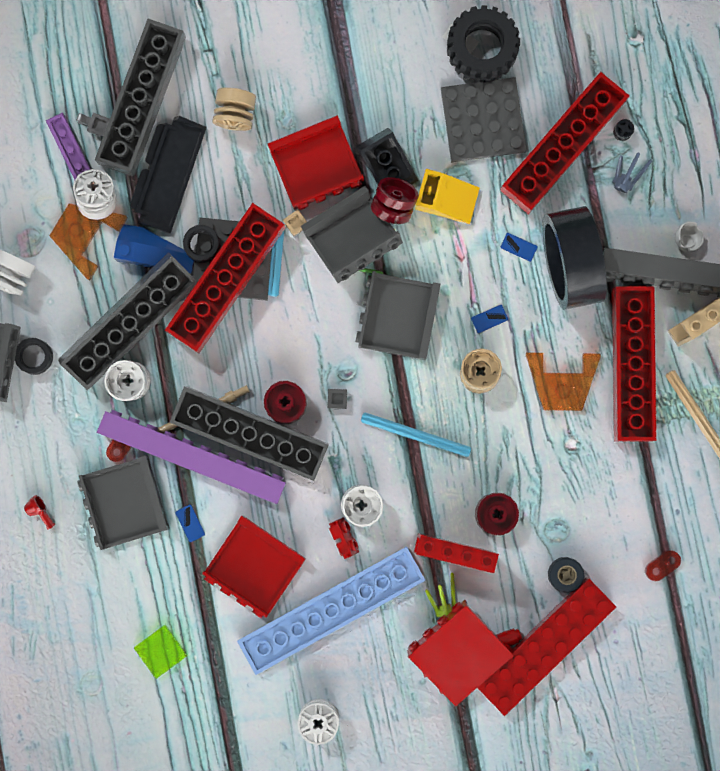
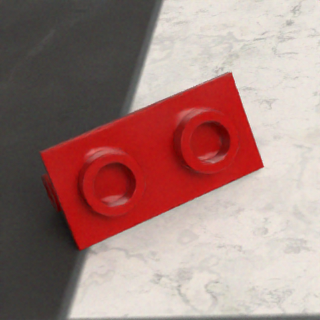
M343 517L329 523V530L333 539H341V542L336 544L340 555L346 559L359 553L358 543L352 537L350 525L345 521V518Z

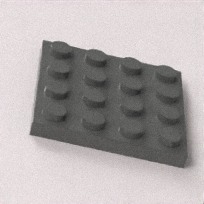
M516 77L491 80L490 82L483 81L441 87L451 163L526 153Z
M199 218V225L209 226L217 233L220 239V249L239 223V221ZM198 233L196 254L205 255L212 249L213 240L206 233ZM272 249L238 298L268 301ZM212 260L203 263L195 261L193 278L197 282Z

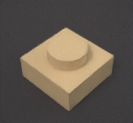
M298 209L282 220L293 237L303 231L301 225L307 222Z

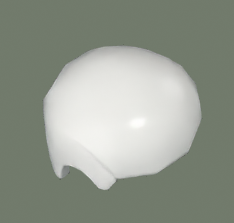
M687 221L676 231L675 242L682 251L694 252L704 242L703 231L697 227L696 222Z

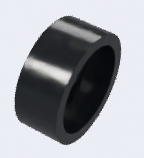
M586 206L545 214L542 222L544 252L551 285L560 307L563 310L604 302L607 291L605 261L599 233L589 209Z

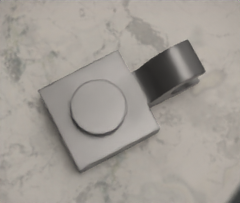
M79 113L76 119L77 123L88 126V132L101 137L104 136L110 118L93 113L92 117Z

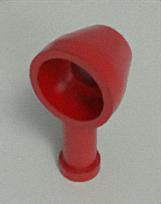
M37 495L31 497L24 506L27 515H39L47 530L55 526L56 524L53 523L46 512L43 500Z

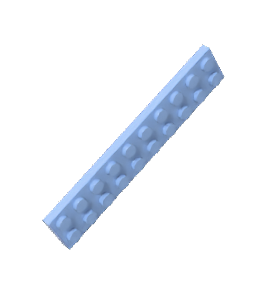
M406 546L237 640L253 672L257 675L426 580Z

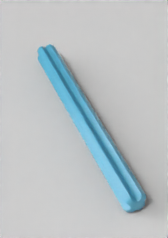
M363 413L361 418L362 423L465 457H469L471 447L372 414Z

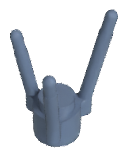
M636 153L627 173L621 174V176L619 175L623 156L620 155L616 174L612 181L615 183L614 188L623 193H627L628 190L631 191L653 160L650 159L632 180L630 175L640 153Z

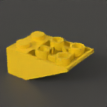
M426 169L415 210L470 224L480 188L447 174Z

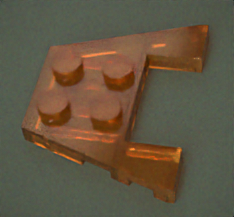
M68 204L49 236L85 278L90 281L99 266L82 255L102 223L120 232L128 217L112 213L103 219H89L81 214L77 205Z
M526 352L525 357L529 364L542 409L544 411H582L601 354L583 353L582 373H543V353Z

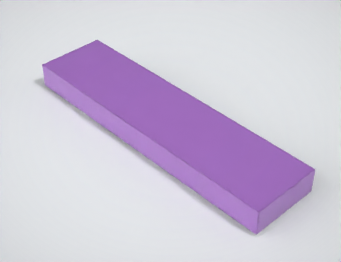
M63 112L45 120L74 180L82 172L91 170Z

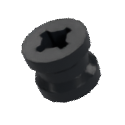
M620 120L614 127V137L619 141L628 140L634 133V125L630 120Z

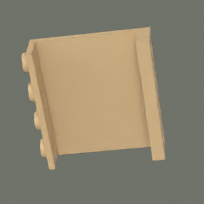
M720 298L715 299L668 330V333L678 347L695 339L720 322Z

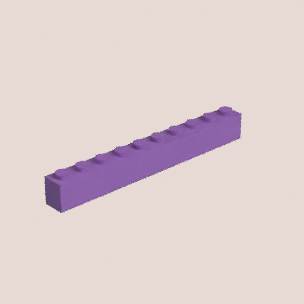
M112 409L110 413L105 411L96 433L278 504L286 482L282 481L284 477L274 473L272 477L265 474L266 470L255 466L253 470L247 467L248 463L238 459L236 462L230 461V456L221 452L215 455L211 453L212 449L206 446L195 447L193 446V441L185 438L180 441L175 439L176 435L165 431L162 434L157 432L158 427L147 424L146 427L139 424L140 420L130 416L127 420L121 417L122 413Z

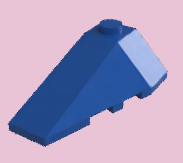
M123 224L116 241L113 257L117 262L153 268L169 252L189 274H192L194 261L186 254L184 249L143 227Z

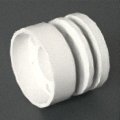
M96 169L86 170L77 176L74 181L73 191L78 210L81 214L94 220L103 219L112 214L116 208L117 199L111 177L107 173Z
M0 250V289L9 294L22 296L23 291L17 289L16 286L17 284L23 287L27 286L20 278L21 276L30 278L35 266Z
M123 360L117 361L109 367L105 374L104 382L106 390L115 399L133 401L145 396L150 388L151 378L146 367L139 362ZM126 379H133V383H126Z
M366 485L352 486L345 491L341 499L340 506L343 515L355 526L365 527L372 525L378 521L383 511L381 496L376 490ZM360 500H362L363 503H366V506H364L362 510H360L359 507H356V504H358Z
M318 698L310 700L303 706L297 723L299 733L303 739L311 744L320 745L334 738L339 726V714L334 704L328 700ZM315 719L318 721L322 719V726H314Z

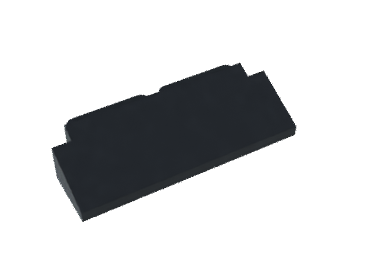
M182 116L174 117L172 125L164 123L156 126L145 158L149 167L140 172L130 202V208L134 210L133 212L141 215L138 224L171 234L207 128L206 126Z

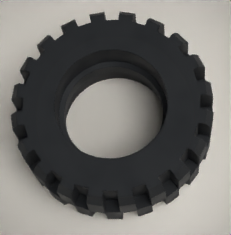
M482 5L481 9H477L474 6L470 8L469 12L465 10L461 13L460 18L457 17L454 20L447 40V56L450 57L449 62L451 66H455V71L458 74H464L463 78L467 80L473 78L474 82H480V80L490 82L493 78L494 80L500 79L502 74L506 75L510 68L513 67L520 46L518 27H514L515 21L512 18H507L508 14L505 11L500 13L498 8L494 6L492 9H487V5ZM477 30L490 31L498 37L501 43L500 52L490 59L476 58L466 48L467 36Z

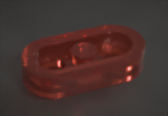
M113 439L107 447L106 455L109 460L120 462L126 457L132 447ZM115 449L120 450V454L118 456L114 455Z
M665 551L646 565V577L652 581H660L680 566V555L675 551ZM670 557L674 558L673 564H670L668 562V559ZM654 568H658L659 573L657 575L653 574Z

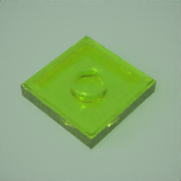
M166 624L134 647V650L155 679L188 656Z

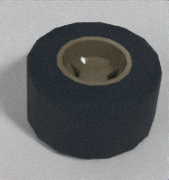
M560 557L549 566L548 580L556 590L565 593L573 592L582 585L584 570L575 559Z

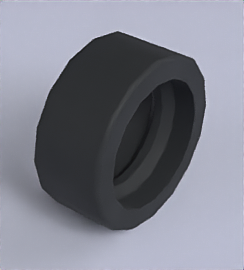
M196 225L185 233L183 248L193 261L200 263L209 262L215 258L220 250V239L211 227ZM198 233H206L213 240L212 249L205 255L196 254L191 249V239Z
M27 338L17 345L15 362L21 371L31 375H38L45 372L51 366L53 353L51 347L46 342L38 338ZM31 345L41 347L45 354L43 363L38 367H29L23 361V352Z

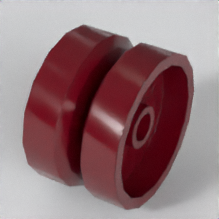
M384 178L380 180L377 186L376 194L371 203V210L383 221L392 224H405L409 222L413 213V208L419 197L418 191L414 186L401 179Z
M279 381L271 385L266 391L264 408L268 416L274 421L281 424H292L300 420L305 414L307 407L306 396L296 383ZM285 399L289 401L286 407L282 404Z
M491 493L479 500L475 508V519L477 525L483 531L491 535L501 536L515 528L519 520V509L517 503L510 496L504 493ZM495 510L499 511V517L493 516Z

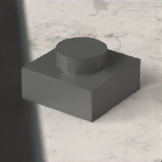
M328 389L327 408L347 409V389Z

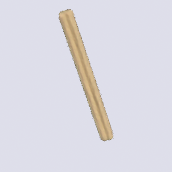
M670 371L666 374L667 380L720 458L719 436L676 371Z

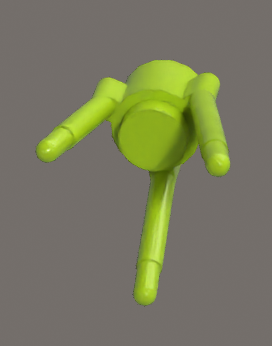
M454 573L450 574L451 604L446 603L441 585H438L442 605L439 608L429 590H425L437 618L443 615L447 616L456 604Z

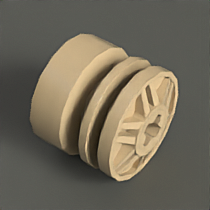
M219 88L216 93L215 103L220 107L214 109L213 124L236 131L252 129L251 120H253V114L247 111L255 109L256 95L237 88Z
M481 348L471 351L462 361L460 369L461 382L466 389L473 393L489 392L500 379L502 372L501 361L490 350ZM477 370H484L483 376H477Z

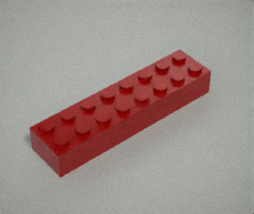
M600 72L505 181L500 191L529 215L625 104L630 95Z
M252 202L165 331L199 354L285 230V224Z
M616 286L612 289L614 442L657 441L655 286Z
M586 577L577 590L570 592L512 649L514 656L477 688L503 716L507 715L616 608L615 604L590 578Z

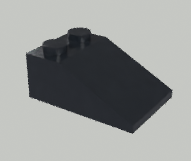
M389 128L355 146L377 186L380 180L384 178L401 179L411 185L419 181L394 133Z

